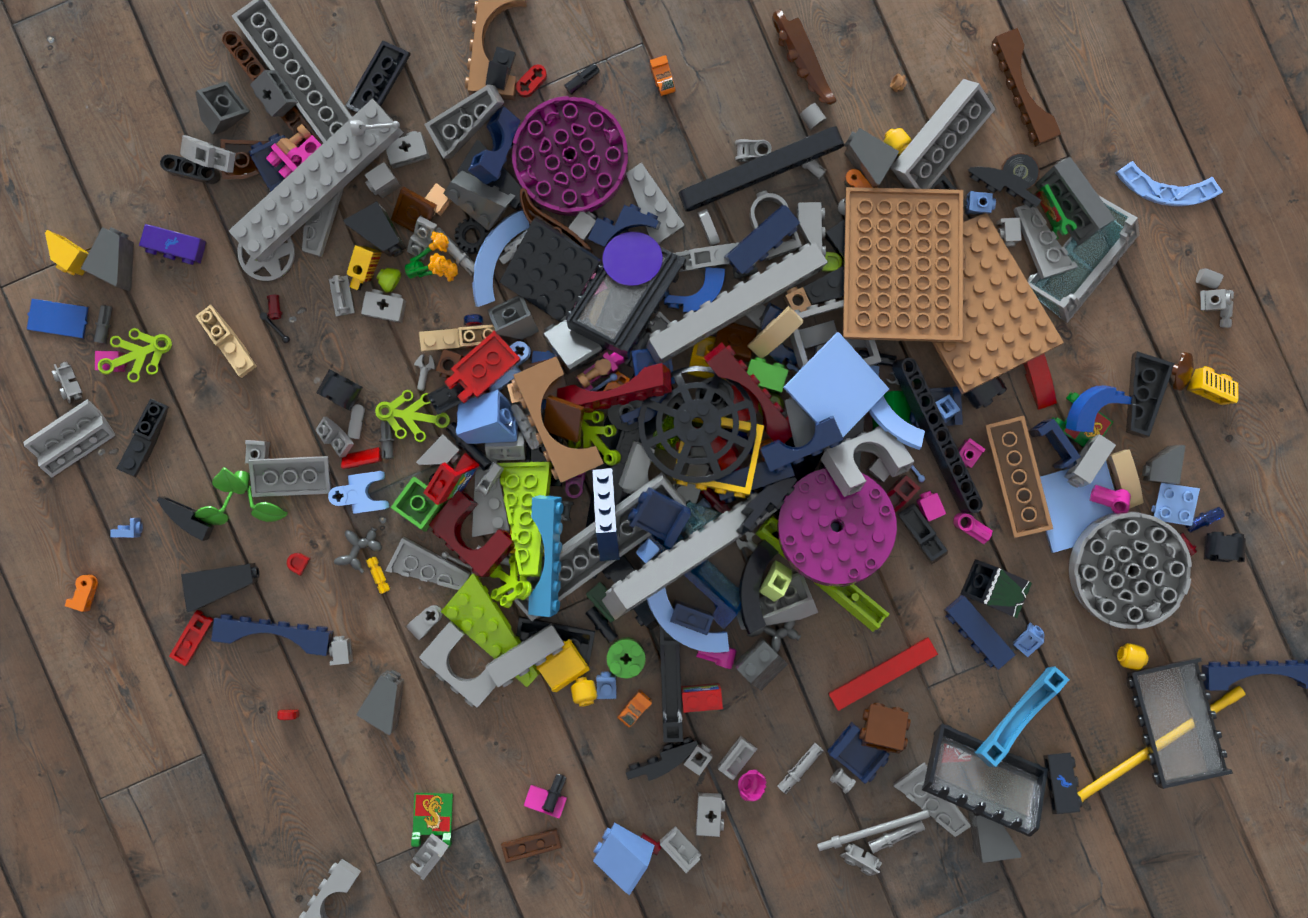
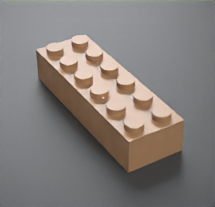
M1024 415L985 425L1014 538L1052 530L1053 525Z

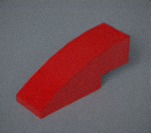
M1045 354L1024 363L1023 365L1027 373L1025 376L1037 409L1040 410L1057 404L1054 385Z

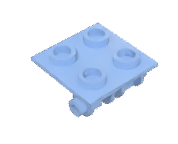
M1161 483L1157 503L1152 506L1151 512L1154 513V517L1164 522L1192 526L1200 488Z

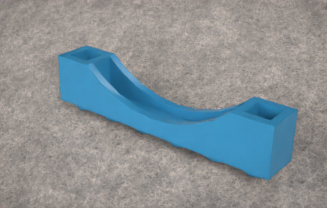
M539 495L532 498L531 518L542 536L545 560L541 578L529 596L528 615L552 617L560 609L558 592L561 588L559 581L561 562L559 557L562 551V543L560 542V534L563 530L561 514L564 508L563 503H561L562 497Z
M1055 666L1047 667L974 754L988 767H996L1007 755L1014 741L1029 721L1061 691L1070 679Z

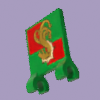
M1048 184L1034 193L1036 197L1042 200L1040 205L1052 226L1051 232L1053 231L1057 236V231H1060L1061 235L1065 236L1068 234V230L1065 228L1066 225L1070 226L1072 231L1077 228L1074 221L1065 217Z
M1070 392L1066 399L1074 403L1080 395ZM1098 411L1093 432H1081L1066 429L1067 418L1063 422L1058 417H1052L1064 434L1081 447H1084L1090 438L1098 434L1104 436L1113 424V421Z
M414 793L411 847H419L421 845V835H431L432 833L434 835H442V841L449 845L448 848L452 846L453 793Z

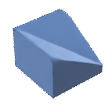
M648 538L636 553L647 563L659 551V547Z

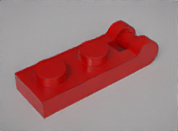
M197 610L169 657L187 666L209 628L213 625L214 619L210 616H204L203 612ZM198 621L203 623L201 628L196 626Z

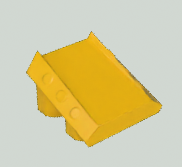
M570 639L563 641L565 645L562 646V651L556 655L549 654L545 657L547 659L545 662L536 666L537 670L540 671L551 687L552 692H558L590 670Z

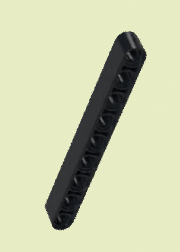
M830 127L689 186L678 194L686 212L693 211L837 151L845 144L838 127Z
M913 358L896 360L892 366L893 373L920 429L925 431L924 438L958 509L963 513H978L983 507L981 497L917 362Z

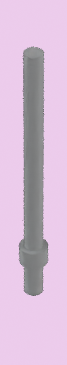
M928 810L921 811L841 837L837 835L831 837V840L818 843L817 845L819 851L832 847L836 849L842 847V844L929 818L930 815Z

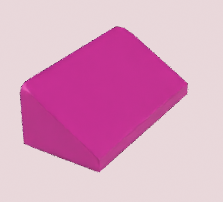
M531 785L524 806L560 818L567 797L561 796L556 803L554 812L549 813L542 809L548 795L547 790Z

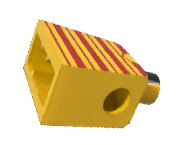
M355 245L347 270V275L353 277L349 287L361 291L363 282L372 280L382 252L365 245Z

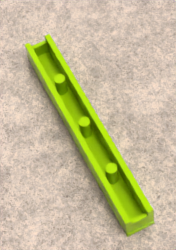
M772 516L762 524L755 534L762 540L765 539L785 558L779 540L772 535V533L778 532V520ZM815 583L872 632L879 629L884 619L889 616L886 610L854 584L840 587Z

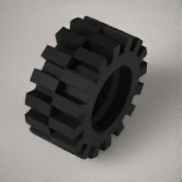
M473 218L464 219V222L459 223L458 228L455 229L456 234H454L456 243L464 252L478 254L481 245L490 231ZM470 229H476L480 233V238L475 243L466 241L465 235Z

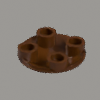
M1183 352L1179 363L1174 364L1172 368V375L1175 376L1173 389L1183 390L1191 379L1194 368L1191 353Z

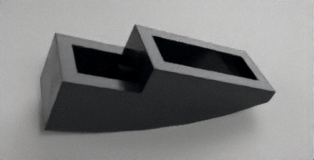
M165 496L158 497L157 501L164 512L181 529L201 541L209 539L214 526L195 517L197 510Z
M914 503L898 513L899 518L931 564H934L948 554V550L936 536V532Z

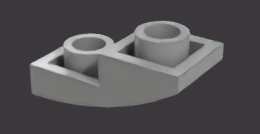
M420 216L416 221L414 234L409 240L407 252L417 256L427 249L429 244L432 243V232L436 231L437 224Z
M834 320L801 329L799 333L805 349L828 342L837 333Z
M323 417L316 428V432L324 444L332 445L339 458L346 457L354 443L336 423L328 417Z

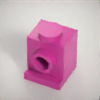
M970 438L965 439L958 449L967 468H972L986 450ZM968 451L972 453V457L970 459L966 456V453Z

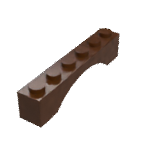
M1018 28L996 36L992 41L991 48L1000 61L999 68L1001 72H1004L1007 78L1006 85L1009 90H1012L1014 104L1017 108L1019 107L1021 121L1028 129V138L1037 147L1056 139L1061 135L1055 117L1045 112L1035 103L1024 85L1021 59L1025 45Z

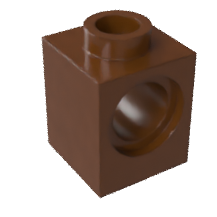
M443 349L436 371L440 372V377L448 379L454 374L452 370L447 371L445 369L447 361L452 360L454 365H456L464 356Z

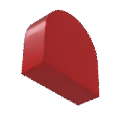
M301 553L291 554L287 559V567L292 572L301 576L311 558Z
M299 710L277 711V719L294 720L299 717Z

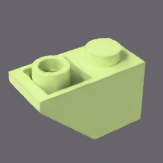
M775 560L759 592L772 601H777L784 596L792 580V570Z

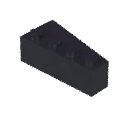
M844 266L803 287L811 305H819L844 297Z
M1138 351L1132 354L1129 396L1132 397L1131 404H1128L1127 433L1142 438L1150 437L1175 363Z
M625 555L602 570L608 580L612 579L614 583L619 580L623 581L630 573L635 571ZM647 600L632 609L636 612L637 616L635 619L641 627L645 625L652 630L659 625L649 608Z

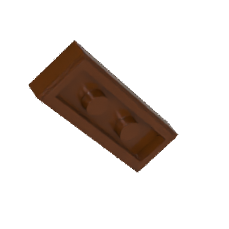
M557 828L501 843L506 863L562 848Z

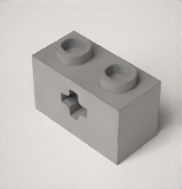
M409 132L406 134L407 136L397 138L386 149L390 165L393 169L430 158L424 136L421 132ZM406 145L409 146L407 152L404 151Z
M385 162L365 174L368 179L365 182L375 196L379 194L382 199L401 187L399 181Z
M372 289V292H365L361 314L402 323L407 301L402 299L400 294L391 293L390 296L383 295V291ZM385 302L389 304L388 307H384V309L380 307L381 304H385Z
M698 792L696 835L720 837V831L724 830V819H721V811L725 812V800H722L721 794ZM709 811H713L714 815H712V818H708Z

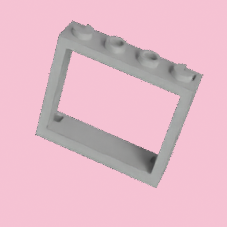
M836 299L825 302L824 306L818 307V304L807 307V310L800 312L799 309L794 311L804 319L843 308V300L836 302ZM797 328L789 337L799 369L801 370L808 362ZM865 340L870 357L863 360L869 366L882 362L875 340Z

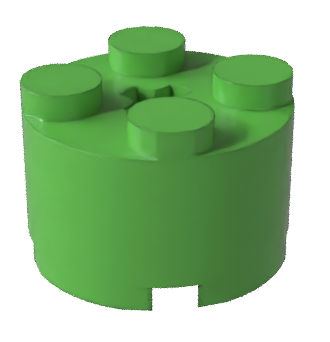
M620 638L608 650L607 665L610 671L620 678L635 677L642 671L645 665V650L634 638ZM625 653L632 658L628 659V662H624V659L621 658Z

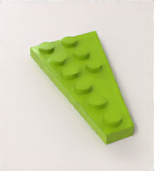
M551 462L497 463L504 468L500 474V482L503 486L508 522L511 525V537L515 545V557L519 575L522 577H540L544 544L539 529L531 518L532 498L539 495L549 496L553 464Z
M473 573L443 608L441 613L490 656L496 659L520 644L521 641L512 632L510 623L497 603L493 602L489 596L487 587L483 586L478 576ZM536 664L529 667L530 671L520 677L518 674L515 676L526 687L540 674Z

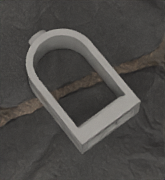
M767 190L756 194L757 199L753 202L749 214L753 230L758 227L754 214L756 206L764 201H773L780 207L783 205L788 207L786 201L781 196L768 193ZM797 231L791 235V240L783 242L776 249L772 247L767 252L769 255L764 259V262L799 250L802 244Z

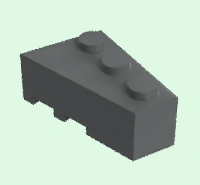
M461 171L449 183L443 193L488 231L500 219L515 198V195L511 193L507 195L499 191V188L496 186L490 187L485 185L477 177Z

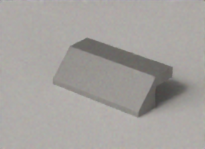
M87 399L23 441V443L37 457L38 466L52 478L116 435L101 411Z

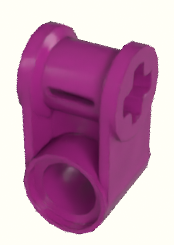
M586 472L566 480L565 490L569 497L573 499L581 497L584 490ZM574 484L580 488L577 495H571L569 492V488Z

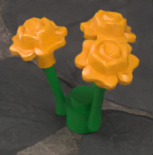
M433 231L431 236L432 243L429 244V247L416 257L411 258V263L405 265L406 275L412 279L417 276L420 278L437 274L439 277L444 275L448 282L454 281V277L458 275V267L450 259L446 260L444 256L435 253L434 256H430L428 266H424L423 262L418 261L431 250L439 249L441 252H447L449 244L447 236Z

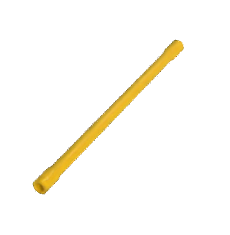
M1237 686L1211 704L1210 709L1218 713L1246 694L1240 686ZM1193 717L1156 740L1157 752L1195 728ZM1144 748L1077 792L1082 802L1145 761L1147 754H1149L1148 748Z

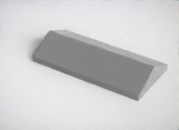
M328 456L251 459L248 461L252 497L329 494L331 490Z

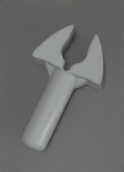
M424 354L419 356L414 363V366L420 368L417 389L420 391L425 390L428 371L431 369L436 370L435 361L431 355L426 366L423 364Z
M752 532L745 534L747 542L740 541V539L736 540L740 550L742 547H748L753 552L757 547L752 541V536L755 535Z

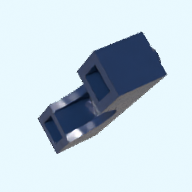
M504 106L494 113L486 126L493 140L492 151L484 150L475 155L468 169L470 173L485 185L498 180L500 177L501 168L507 161V153L513 146L512 141L521 121Z
M830 416L815 423V433L807 444L800 447H790L778 439L762 446L761 452L769 470L778 472L785 469L786 464L791 462L797 464L805 460L804 456L809 454L815 456L823 452L822 449L827 446L833 448L840 445L843 436L834 416Z

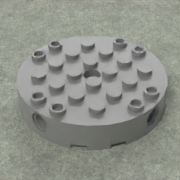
M1139 512L1111 513L1091 523L1078 537L1069 560V578L1076 598L1094 617L1115 627L1142 629L1164 621L1180 607L1185 594L1187 595L1190 588L1192 562L1184 540L1171 525L1157 517ZM1132 566V572L1128 575V569Z

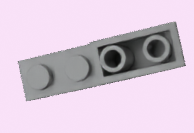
M182 135L181 156L205 167L233 173L236 153L215 147L211 143Z
M739 243L674 253L686 258V269H680L679 272L729 265L724 256Z

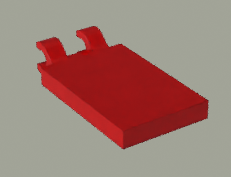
M493 331L451 368L454 374L445 383L450 390L458 382L465 390L458 397L464 404L473 394L477 398L480 397L521 359Z

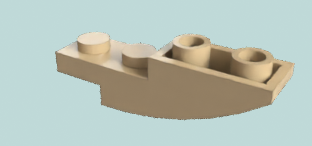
M209 305L195 316L239 377L243 378L257 367L246 347L212 305Z
M481 325L419 332L420 350L425 352L476 347L495 331L493 325Z

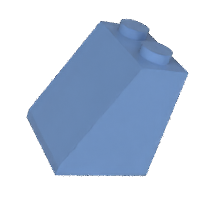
M495 390L478 398H471L464 404H458L456 427L458 437L467 444L517 441V422L511 410L512 403L499 390Z
M614 822L611 829L607 827L602 836L603 842L597 843L593 851L596 853L593 862L625 893L630 895L646 871L655 845Z

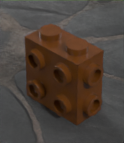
M881 703L870 704L867 709H864L862 716L865 724L859 734V739H862L861 745L900 754L907 747L908 738L905 737L906 730L908 731L910 728L911 720L908 719L909 713L904 712V709L899 707H892L891 709Z

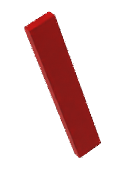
M927 637L828 694L839 711L935 657L938 653Z

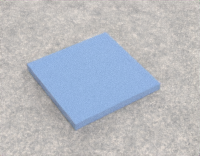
M839 332L783 387L815 423L834 416L843 437L889 390L886 384Z
M1106 461L1091 484L1083 487L1078 486L1076 488L1067 482L1068 479L1064 476L1069 469L1040 476L1053 525L1052 530L1045 531L1051 553L1072 548L1081 533L1091 523L1105 515L1114 513L1111 507L1089 501L1094 485L1114 490Z

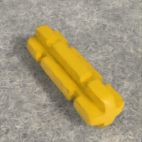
M377 557L369 558L366 562L368 567H371L370 572L375 583L378 584L379 593L383 594L390 590L389 585L385 582L386 578L381 566H378Z

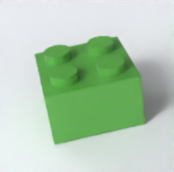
M755 357L754 360L751 359L748 362V369L746 371L750 376L754 374L760 381L758 386L762 390L766 388L771 393L778 395L782 393L788 370L784 369L785 365L775 362L770 365L766 363L765 359Z
M413 476L390 508L426 532L430 527L429 523L448 501L436 505L423 493L427 485Z

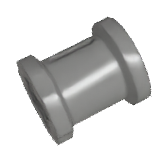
M839 768L831 776L830 781L832 783L835 782L846 794L851 790L856 781L848 777L842 768Z

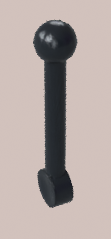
M262 312L260 314V318L266 320L282 337L284 343L290 341V338L285 336L268 318L267 313Z

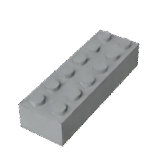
M963 79L891 165V170L905 189H930L994 112L995 107L981 85Z

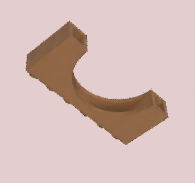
M527 0L475 1L474 13H477L476 20L472 22L474 39L470 40L472 57L468 58L467 69L470 70L469 77H466L465 89L468 90L470 95L486 86L489 60L485 55L484 39L490 23L497 15L507 9L521 6L527 7ZM509 75L504 91L497 89L502 99L515 100L516 76Z
M553 357L514 374L515 379L511 381L515 390H520L523 396L519 398L523 408H528L531 414L527 416L531 426H536L538 433L535 434L539 444L543 443L546 451L543 453L547 462L551 461L554 466L551 472L555 480L559 479L560 482H564L604 463L596 446L582 449L564 446L549 435L543 424L541 403L545 391L554 380L564 375L557 357Z

